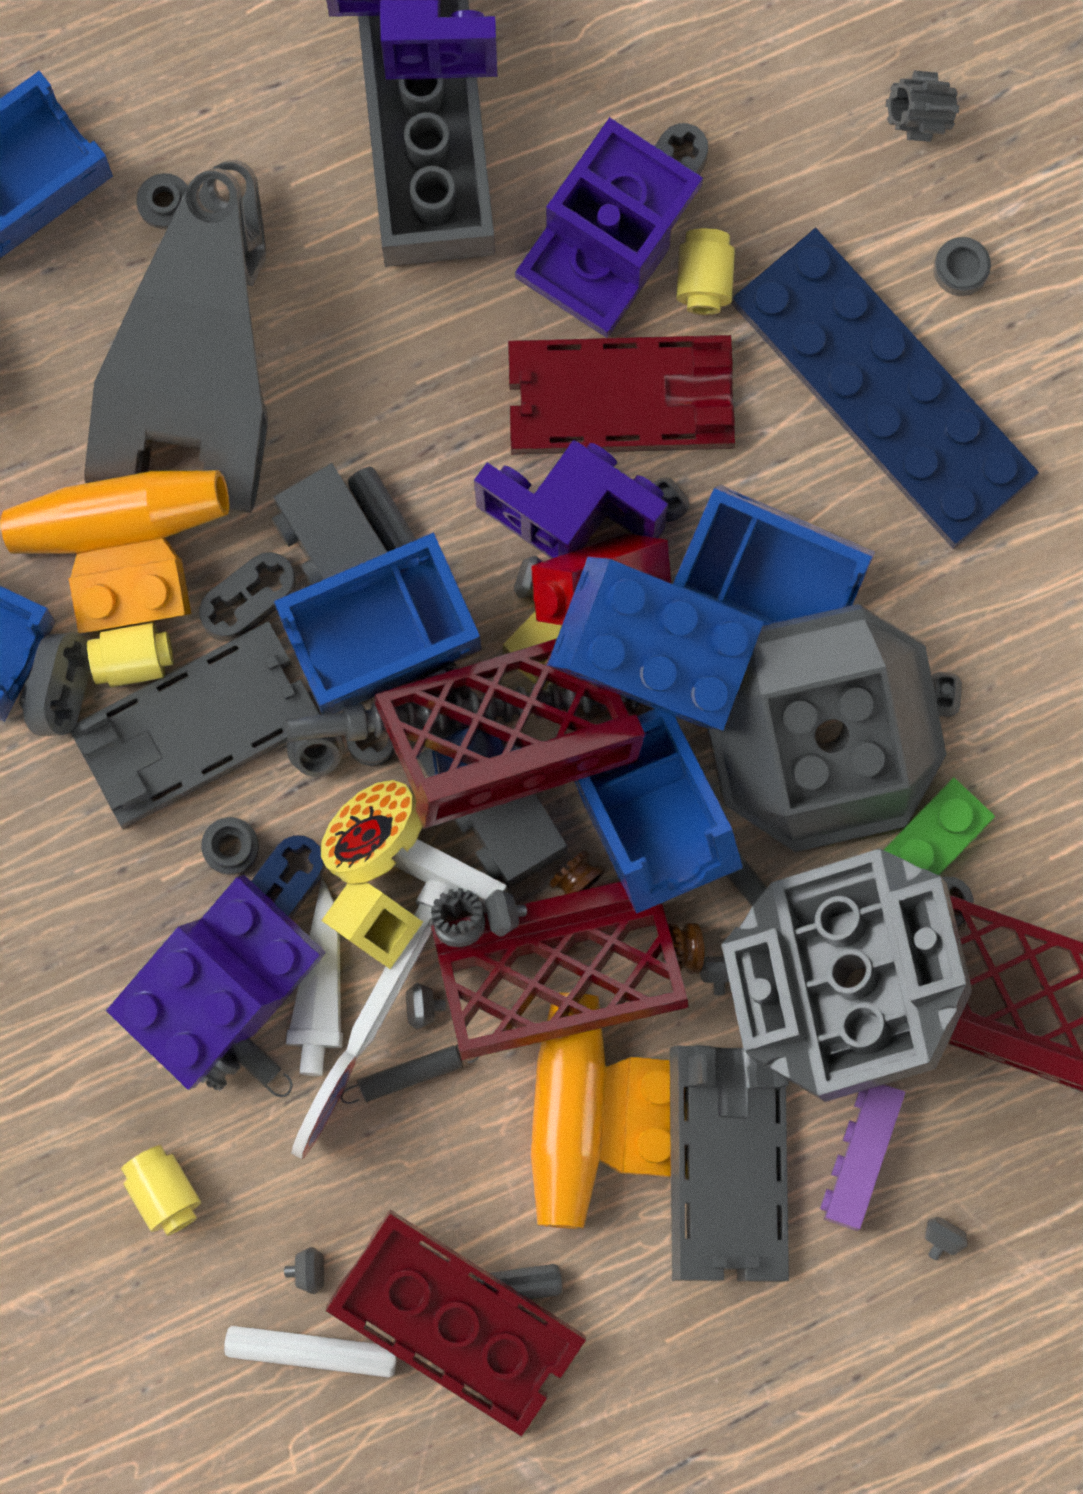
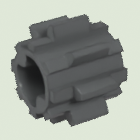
M914 70L912 79L901 78L900 83H893L890 87L891 93L889 99H886V107H888L889 114L887 120L890 125H896L895 130L907 131V140L931 142L933 134H945V129L951 130L955 125L954 120L956 113L959 114L960 106L957 105L956 96L958 93L956 88L950 87L949 82L938 81V72Z

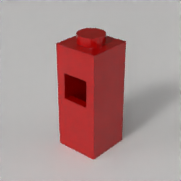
M628 533L531 566L536 621L560 626L563 624L588 557L612 559L672 584L668 540Z

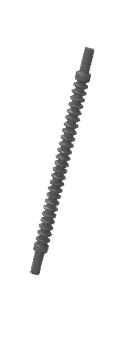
M550 682L547 689H542L537 700L559 710L566 709V712H568L577 693L563 687L558 688L556 684ZM536 683L532 686L531 691H526L522 685L516 687L515 691L530 697ZM470 691L467 698L462 699L458 693H454L451 700L447 702L476 714L486 694L484 693L482 697H478L474 691ZM620 695L623 703L629 702L633 708L639 705V702ZM493 697L484 717L495 722L496 717H502L508 723L512 720V715H518L520 718L523 709ZM583 697L579 705L585 713H589L594 705H597L600 711L607 709L606 705L587 697ZM413 702L394 707L399 721L415 728L422 726V729L432 710L418 704H413ZM372 703L371 709L365 710L362 704L346 705L341 713L290 718L285 721L288 742L344 735L348 741L366 739L369 732H373L377 738H380L383 735V731L386 730L375 703ZM442 714L439 715L435 723L438 724L441 730H445L450 722H454L457 728H461L464 723Z

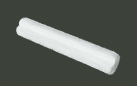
M238 1326L228 1328L224 1345L225 1355L230 1358L381 1377L393 1376L397 1362L395 1355L374 1343Z

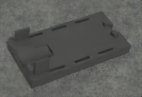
M269 621L76 723L71 734L122 829L288 741L285 726L286 719L319 715L302 681L299 680L290 684L282 669L291 665V662ZM280 730L283 731L282 734H280V735L274 737L273 739H271V740H269V741H267V742H265V743L259 745V746L256 747V748H253L252 745H254V744H256V743L262 741L263 739H265V738H267V737H269V736H271V735L277 733V732L280 731ZM231 756L233 757V760L203 775V771ZM182 783L183 786L154 802L152 801L156 796Z
M678 1045L670 1047L672 1281L724 1280V1270H737V1282L789 1281L786 1086H789V1080L752 1059L744 1052L743 1048H719L705 1045ZM684 1088H685V1121H684ZM684 1146H686V1180ZM685 1204H686V1229H687V1239H685Z

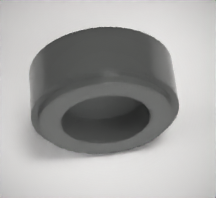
M957 237L947 241L939 249L934 262V276L937 283L943 290L955 296H968L979 291L986 283L991 269V260L986 248L978 241L968 237Z

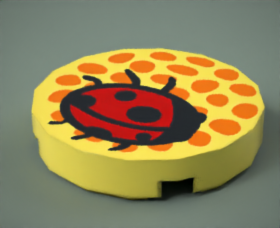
M395 780L378 782L358 792L344 804L329 823L321 842V858L327 869L349 884L368 882L391 870L396 864L392 857L402 847L408 852L415 844L422 828L421 821L415 810L417 799L413 791L406 784Z

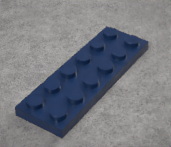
M816 227L732 297L731 304L953 549L1037 478L1039 474L1037 469Z

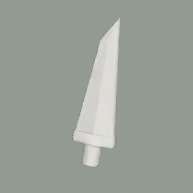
M323 878L309 936L326 954L299 984L290 1029L287 1030L286 1045L302 1047L300 1074L307 1076H322L325 1048H342L343 1033L341 1032L340 934L321 921L335 902Z

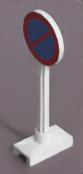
M418 839L408 852L402 847L393 856V860L396 862L395 867L426 882L415 901L419 907L414 914L423 923L391 969L385 967L352 1028L347 1050L339 1057L316 1095L297 1134L291 1154L304 1159L327 1124L347 1085L358 1056L374 1040L432 933L431 925H434L431 908L434 906V900L436 898L439 899V894L443 892L445 895L449 893V889H453L455 892L458 891V888H463L464 892L470 890L472 895L476 894L479 897L483 912L486 913L485 900L496 889L504 891L506 888L505 884Z

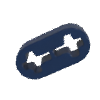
M293 835L285 838L277 845L251 881L267 897L272 894L276 887L280 888L282 892L275 900V904L292 919L320 881L325 871V864L321 858V848L313 839L303 835ZM304 849L311 851L308 860L313 867L312 871L307 874L299 870L288 884L283 882L282 879L290 868L285 856L290 851L298 855Z

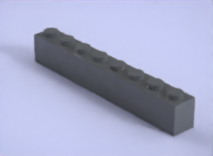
M333 463L274 496L279 514L272 517V521L288 547L295 543L299 544L308 561L300 566L311 585L387 553ZM418 677L400 686L420 681L421 677ZM466 686L465 691L460 694L462 699H466L468 693L472 691L470 687ZM450 722L445 730H441L438 724H435L430 734L439 738H445L456 731L468 729L470 726L464 724L463 727L457 728L454 722ZM422 726L416 727L417 729L423 730ZM424 746V751L420 753L418 761L426 775L431 777L434 776L432 753L430 748ZM536 794L454 819L462 833L472 828L483 846L475 852L479 862L488 876L495 880L502 877L508 889L567 854L565 841Z

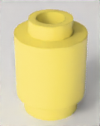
M708 228L693 229L686 232L685 243L679 246L676 299L680 303L687 305V311L698 315L720 313V307L729 305L732 302L735 249L730 245V235L727 232Z
M154 622L100 632V638L87 641L90 669L96 685L109 683V686L113 688L161 679L165 676V666L174 664L169 634L167 631L158 633Z
M161 1145L142 1152L121 1168L127 1179L123 1185L151 1232L163 1229L166 1235L169 1236L187 1227L197 1219L193 1210L201 1204V1201L173 1154L167 1155Z

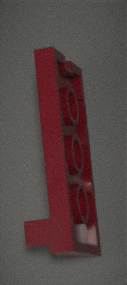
M731 335L508 341L509 390H520L521 405L510 406L511 455L564 453L571 442L550 443V440L583 439V442L579 443L587 448L590 443H594L607 452L734 449ZM695 436V439L662 440V437ZM610 438H639V440L635 441H606V439Z
M391 1209L372 1234L359 1259L337 1287L325 1310L521 1437L547 1400V1393L540 1388L549 1374L552 1373L561 1379L586 1341L583 1333ZM423 1241L433 1249L437 1250L438 1252L446 1256L448 1259H445L444 1257H442L441 1255L434 1252L433 1250H431L430 1248H428L420 1242ZM471 1272L472 1274H474V1275L477 1276L478 1278L482 1279L483 1281H485L486 1283H488L489 1285H491L492 1287H494L495 1289H497V1291L493 1290L492 1288H490V1287L487 1286L486 1284L482 1283L481 1281H479L478 1279H476L475 1277H473V1276L470 1275L469 1273ZM519 1304L522 1305L523 1307H525L526 1309L530 1310L531 1312H533L534 1314H536L537 1316H539L540 1318H542V1319L545 1320L546 1322L544 1323L543 1321H541L540 1319H538V1318L535 1317L534 1315L530 1314L529 1312H527L526 1310H524L523 1308H521V1307L518 1306V1305H519ZM366 1321L394 1338V1341H390L367 1326ZM415 1352L441 1368L443 1372L440 1373L415 1357ZM464 1384L492 1401V1403L488 1404L465 1389Z

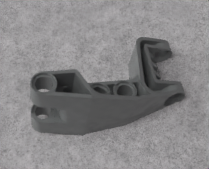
M239 160L224 161L212 169L196 175L185 191L94 381L84 470L85 483L148 472L153 441L200 449L199 461L204 462L203 470H219L225 478L229 493V509L249 513L253 511L260 481L268 429V414L263 401L259 380L248 285H254L266 261V242L258 180L253 169ZM225 170L237 171L244 177L246 192L243 197L237 179ZM217 180L222 181L227 186L230 197L229 201L219 195L216 188Z

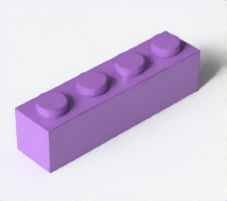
M884 1084L858 1092L854 1107L860 1108L856 1122L851 1120L848 1122L843 1141L849 1144L845 1156L838 1154L831 1175L836 1176L837 1180L833 1191L826 1189L820 1206L821 1210L826 1211L823 1220L855 1231L860 1230L906 1093L905 1091Z

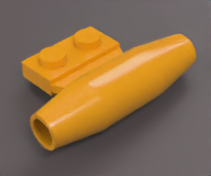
M219 470L143 472L64 487L5 509L1 514V532L5 546L11 554H77L71 577L68 578L77 629L80 634L192 614L182 558H179L166 540V537L227 515L230 507L229 493L225 478Z
M560 993L565 997L569 995V993ZM584 994L578 1002L591 1010L600 1009L599 997L596 995ZM550 1004L547 1021L551 1020L559 1007ZM602 1028L541 1042L536 1066L531 1140V1164L538 1226L584 1229L599 1161L619 1174L671 1178L670 1060L629 1057L606 1067ZM684 1088V1105H685V1088Z

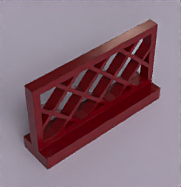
M557 639L375 694L374 700L378 713L417 799L415 810L424 829L636 762L645 736L644 730L636 714L629 716L619 694L600 686H594L590 682L582 681L547 666ZM547 660L545 665L539 663ZM520 669L539 677L530 697L500 685L505 673ZM494 677L492 681L487 680V678ZM546 681L577 693L567 713L537 700ZM466 685L485 693L486 695L477 713L475 714L447 702L452 689ZM441 693L440 696H439V698L433 696V695H436V694ZM493 697L523 709L514 729L484 717ZM583 697H587L606 705L612 720L595 725L576 717L575 714ZM414 702L432 710L423 730L399 721L394 707ZM531 713L561 725L555 738L543 742L523 734L522 730ZM440 714L470 726L461 746L430 734ZM568 729H571V730L574 731V732H571V733L566 734L567 731H568ZM477 730L508 742L503 753L492 758H486L468 750ZM408 740L416 743L413 750ZM515 745L521 747L520 749L513 751ZM424 746L454 759L447 772L428 778L424 777L417 761ZM462 762L468 764L466 766L460 767Z
M621 882L522 904L527 908L526 916L518 917V927L502 937L497 936L491 931L487 913H484L486 923L484 933L476 942L469 946H448L440 941L435 933L434 925H431L461 1060L689 1008L687 994L662 903L636 914ZM470 917L448 921L447 923L452 927V924L457 926L460 921H471ZM655 925L658 937L646 953L622 942L630 931ZM591 940L603 946L590 966L566 955L574 944ZM614 952L638 964L624 984L601 973V970ZM661 952L665 963L657 960ZM535 953L547 959L533 980L510 968L518 957ZM479 966L491 973L475 993L456 983L453 972ZM558 966L581 977L567 997L544 986ZM648 970L670 980L673 992L648 997L636 991L635 988ZM501 979L525 990L511 1010L487 999ZM592 983L615 994V997L606 1008L591 1010L578 1003ZM536 996L559 1007L550 1021L537 1024L522 1017V1014ZM460 999L468 1003L463 1011ZM479 1009L502 1020L493 1034L472 1039L468 1038L466 1027Z
M950 895L953 911L961 914L970 933L960 939L961 945L963 946L973 941L988 970L970 979L971 986L991 977L1006 1008L984 1017L973 1013L967 1003L948 1045L1083 1093V1052L1071 1030L1083 1024V1017L1068 1024L1053 994L1081 979L1083 981V961L1080 957H1083V942ZM972 918L989 923L990 925L977 931ZM999 928L1014 932L1024 954L995 967L981 937ZM1026 937L1045 944L1032 950ZM1056 947L1069 952L1079 973L1050 987L1035 956ZM1028 960L1042 991L1013 1004L999 973ZM1046 997L1060 1028L1040 1037L1026 1031L1017 1010ZM1009 1014L1015 1027L995 1020ZM1064 1033L1070 1047L1050 1039Z

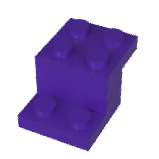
M326 0L329 17L380 16L381 47L386 80L498 77L495 16H484L483 13L475 10H461L452 13L450 17H441L440 0Z
M609 117L546 206V229L515 271V278L608 338L669 251L671 229L703 185V177Z
M576 440L571 442L534 494L529 491L531 483L519 472L506 465L501 470H498L487 462L474 479L476 507L551 559L584 548L606 516L631 534L660 538L665 531L668 504L662 500L664 496L663 491L650 480L640 475H636L632 480L615 468L618 462L606 450L594 443H590L586 448Z
M241 875L235 878L201 919L178 926L106 1009V1012L187 1090H190L202 1081L232 1045L254 1036L326 952L249 878Z

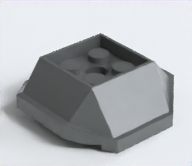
M860 604L762 626L724 730L707 728L721 796L725 806L794 852L906 827L947 755L926 646L922 641L902 631ZM830 719L842 722L841 733L835 740L827 743L815 740L816 730L821 723Z
M880 848L771 882L754 903L739 928L735 927L722 943L744 1052L752 1059L824 1102L936 1069L972 993L947 883L941 876L926 869H921ZM866 968L863 980L854 987L846 988V982L850 974L855 970Z

